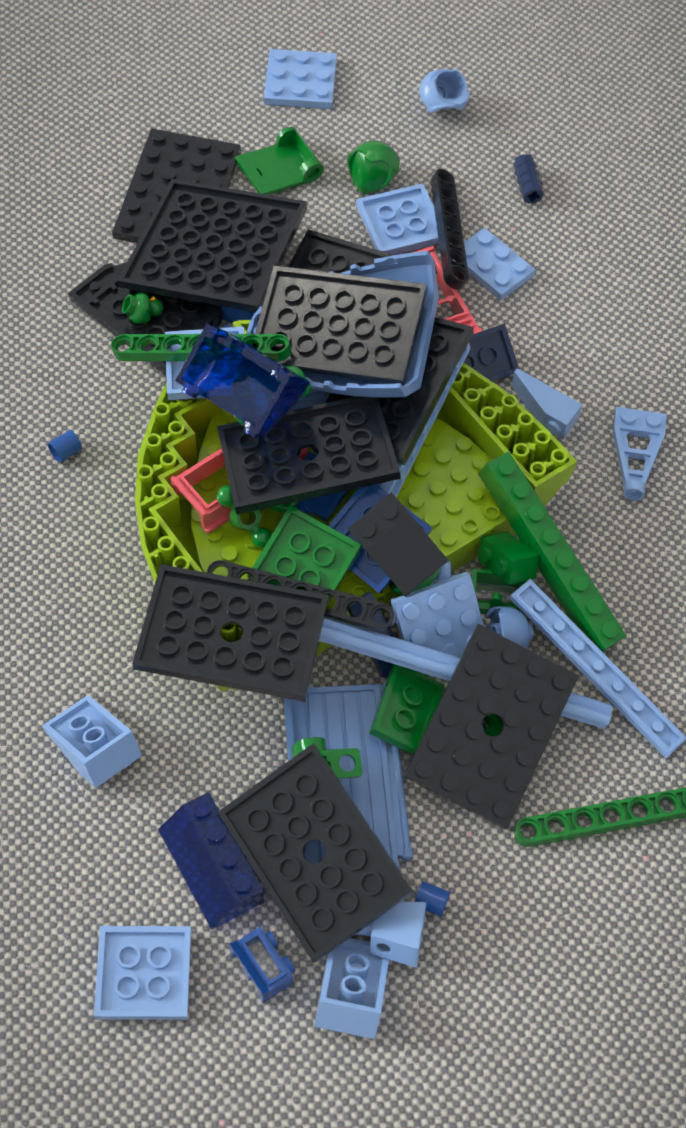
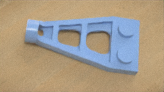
M616 407L613 437L624 486L623 495L628 500L638 501L644 498L645 484L664 440L667 414ZM627 435L649 438L648 448L646 450L630 448ZM628 458L645 460L643 471L629 469Z

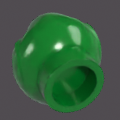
M139 293L135 296L128 294L123 302L122 312L129 315L132 322L143 324L150 321V316H159L163 312V305L155 297L149 299V296L145 293Z

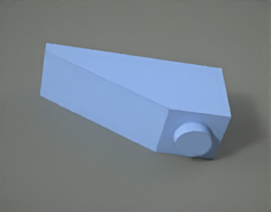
M518 368L514 371L512 387L534 418L552 435L564 439L578 421L582 404Z

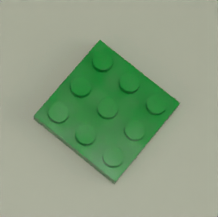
M290 505L252 568L337 591L361 551L362 545ZM247 575L250 580L255 581L253 575ZM272 581L269 583L272 585L281 586V583L278 581ZM329 595L327 606L333 598L331 595Z

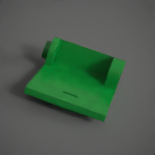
M294 127L283 128L277 136L275 145L235 156L236 163L260 194L271 195L313 182L324 171V166Z

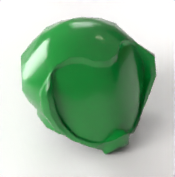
M370 140L355 147L353 152L348 154L347 166L351 179L357 187V191L364 195L388 186L399 173L400 158L396 151L385 142Z

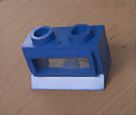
M260 926L238 941L229 943L231 956L233 959L237 957L243 966L244 975L248 981L252 980L259 991V999L264 1003L293 984L292 973L295 972V968L286 955L281 958L275 948L279 945L270 931L264 933Z

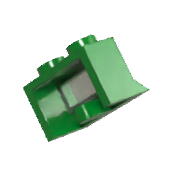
M472 568L471 579L480 614H487L489 608L500 606L512 607L522 613L509 598L526 581L509 585L489 569Z

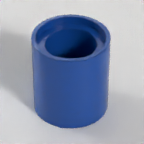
M72 430L66 431L47 443L51 454L59 463L82 450V444Z
M422 881L414 902H425L426 912L441 917L449 899L450 891Z

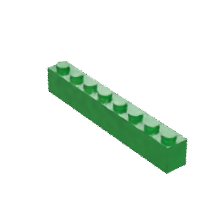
M508 451L488 462L478 475L520 541L539 554L537 568L570 620L602 652L627 637L510 452Z

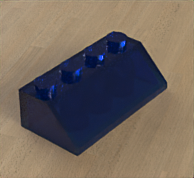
M207 792L183 804L158 828V832L212 930L264 903V890L239 845L219 816V809L213 798Z

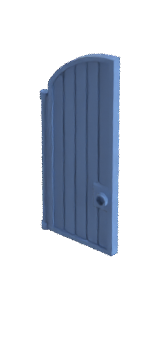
M386 682L383 685L308 688L305 702L283 698L288 761L292 759L291 747L297 741L305 738H325L326 750L359 749L363 774L358 778L339 780L397 867L399 868L398 858H402L403 861L412 860L413 850L410 845L400 748L369 734ZM342 756L340 758V767L345 771H352L354 768L353 759L349 756ZM319 840L309 842L306 845L304 854L306 860L313 864L321 862L326 855L325 845Z

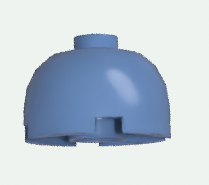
M500 606L489 608L486 618H491L490 626L485 627L527 649L529 641L533 639V628L531 624H528L526 617L519 610L512 607Z

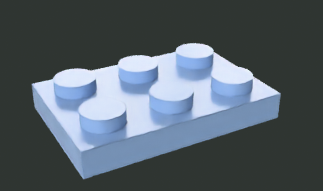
M485 227L464 242L469 275L500 301L535 276V268Z

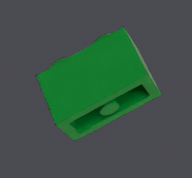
M508 531L481 537L478 561L509 585L528 581L529 579H536L539 560L538 553Z

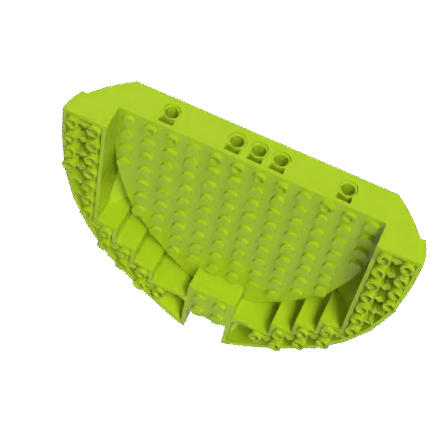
M251 320L232 322L233 327L244 326V334H246ZM463 363L396 497L402 505L432 527L433 530L428 536L451 562V573L478 557L481 537L506 531L512 535L515 534V531L478 475L488 462L509 451L544 507L562 485L568 482L578 462L532 414L517 402V398L514 395L507 393L504 389L465 363ZM255 365L257 368L255 382H271L274 376L265 373ZM284 380L277 395L261 402L260 406L255 409L258 417L271 415L274 412L278 413L275 408V402L293 396L290 392L291 382ZM166 382L153 409L137 457L135 505L141 547L154 583L156 582L160 564L206 573L209 565L217 560H224L252 568L263 550L253 545L252 534L249 530L236 529L231 525L230 521L207 535L201 528V519L198 511L183 494L178 496L171 487V477H177L222 448L217 426L238 422L236 414L240 408L235 396L168 400ZM308 447V452L311 451L312 453L318 455V453L314 452L311 447ZM226 466L193 486L195 491L208 505L217 499V492L222 486L230 485ZM358 488L349 490L328 523L314 515L309 516L328 526ZM271 508L261 509L259 511L261 520L258 525L269 529L273 534L285 513L277 512ZM248 512L240 515V520L244 525L249 521ZM218 567L213 574L228 576V570L225 567ZM350 569L337 590L359 597L366 592H371L377 602L385 603L391 608V599L399 597L398 594L390 589V583L379 594ZM245 574L241 577V579L250 580L247 577L248 574ZM334 597L326 610H330L335 606L336 600ZM381 610L383 615L388 612L386 610ZM230 624L226 629L221 630L220 635L227 642H236L243 636V632L239 626ZM319 641L316 656L333 645ZM216 685L217 688L222 692H225L229 689L239 690Z

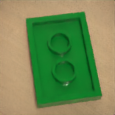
M392 664L369 734L413 755L441 699L445 684L421 672Z

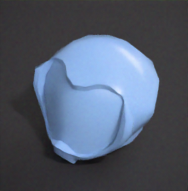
M457 69L431 71L421 81L419 88L421 101L427 107L428 113L453 108L462 110L466 106L470 94L464 76Z

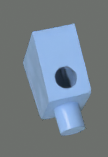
M400 902L356 934L371 936L370 952L373 955L417 967L425 922L426 903Z

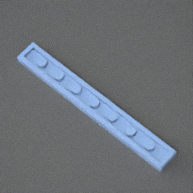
M531 579L511 594L509 599L665 758L671 755L686 740V736Z

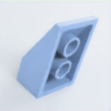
M89 695L42 725L43 730L74 768L94 788L106 782L142 756L133 732Z
M349 938L328 953L314 1027L375 1039L381 1016L389 959L373 955L370 952L371 942Z

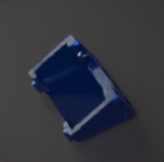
M206 323L175 380L183 386L182 392L195 399L198 395L205 397L240 419L241 423L245 426L243 431L257 439L260 435L267 436L305 393L310 384L308 380L237 336Z

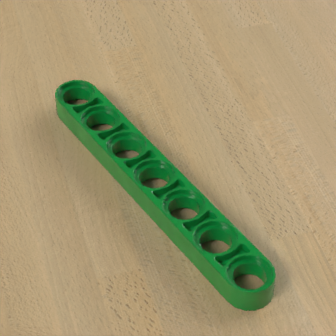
M122 334L115 337L111 342L113 354L119 361L279 362L287 359L291 354L289 340L282 334ZM174 344L181 345L177 351L172 352L168 350ZM225 344L233 345L228 351H220V348ZM251 344L259 345L255 351H246V348ZM277 344L285 345V348L281 351H272V348ZM121 345H130V347L127 350L118 351V348ZM146 345H156L151 351H143ZM197 345H207V347L202 351H194V348Z
M686 787L525 817L517 823L514 837L520 845L533 847L685 818ZM661 800L671 801L674 805V811H663L659 806V802ZM634 805H641L646 809L647 815L645 817H637L632 813L631 808ZM607 810L615 811L619 815V821L615 823L608 822L604 817V812ZM580 815H585L590 818L592 825L588 828H582L577 824L576 818ZM553 820L562 823L564 830L561 833H553L549 830L548 823ZM523 826H531L535 830L536 836L531 839L524 838L520 833V829Z

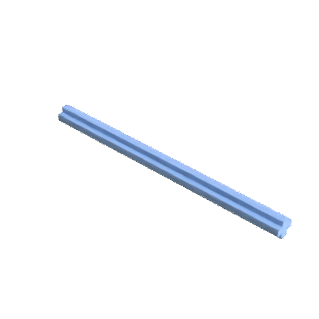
M327 616L324 618L319 640L447 681L450 680L460 660L459 657ZM571 692L561 716L605 729L611 720L613 705Z

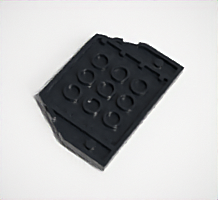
M127 262L114 266L112 263L103 265L68 293L69 300L116 337L122 334H165V332L214 329L219 328L223 319L222 306L120 288L117 280ZM139 293H145L149 296V299L155 297L156 300L162 303L163 312L157 317L150 316L151 319L147 323L136 324L132 322L129 315L122 312L123 302L128 294L135 296ZM146 345L143 351H151L156 345ZM147 361L166 376V361Z

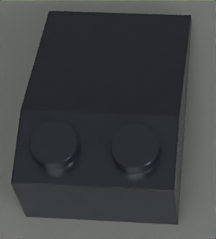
M392 492L348 528L405 597L449 561Z

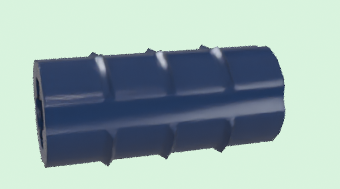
M530 154L520 155L513 163L520 192L526 203H537L544 195L537 165Z

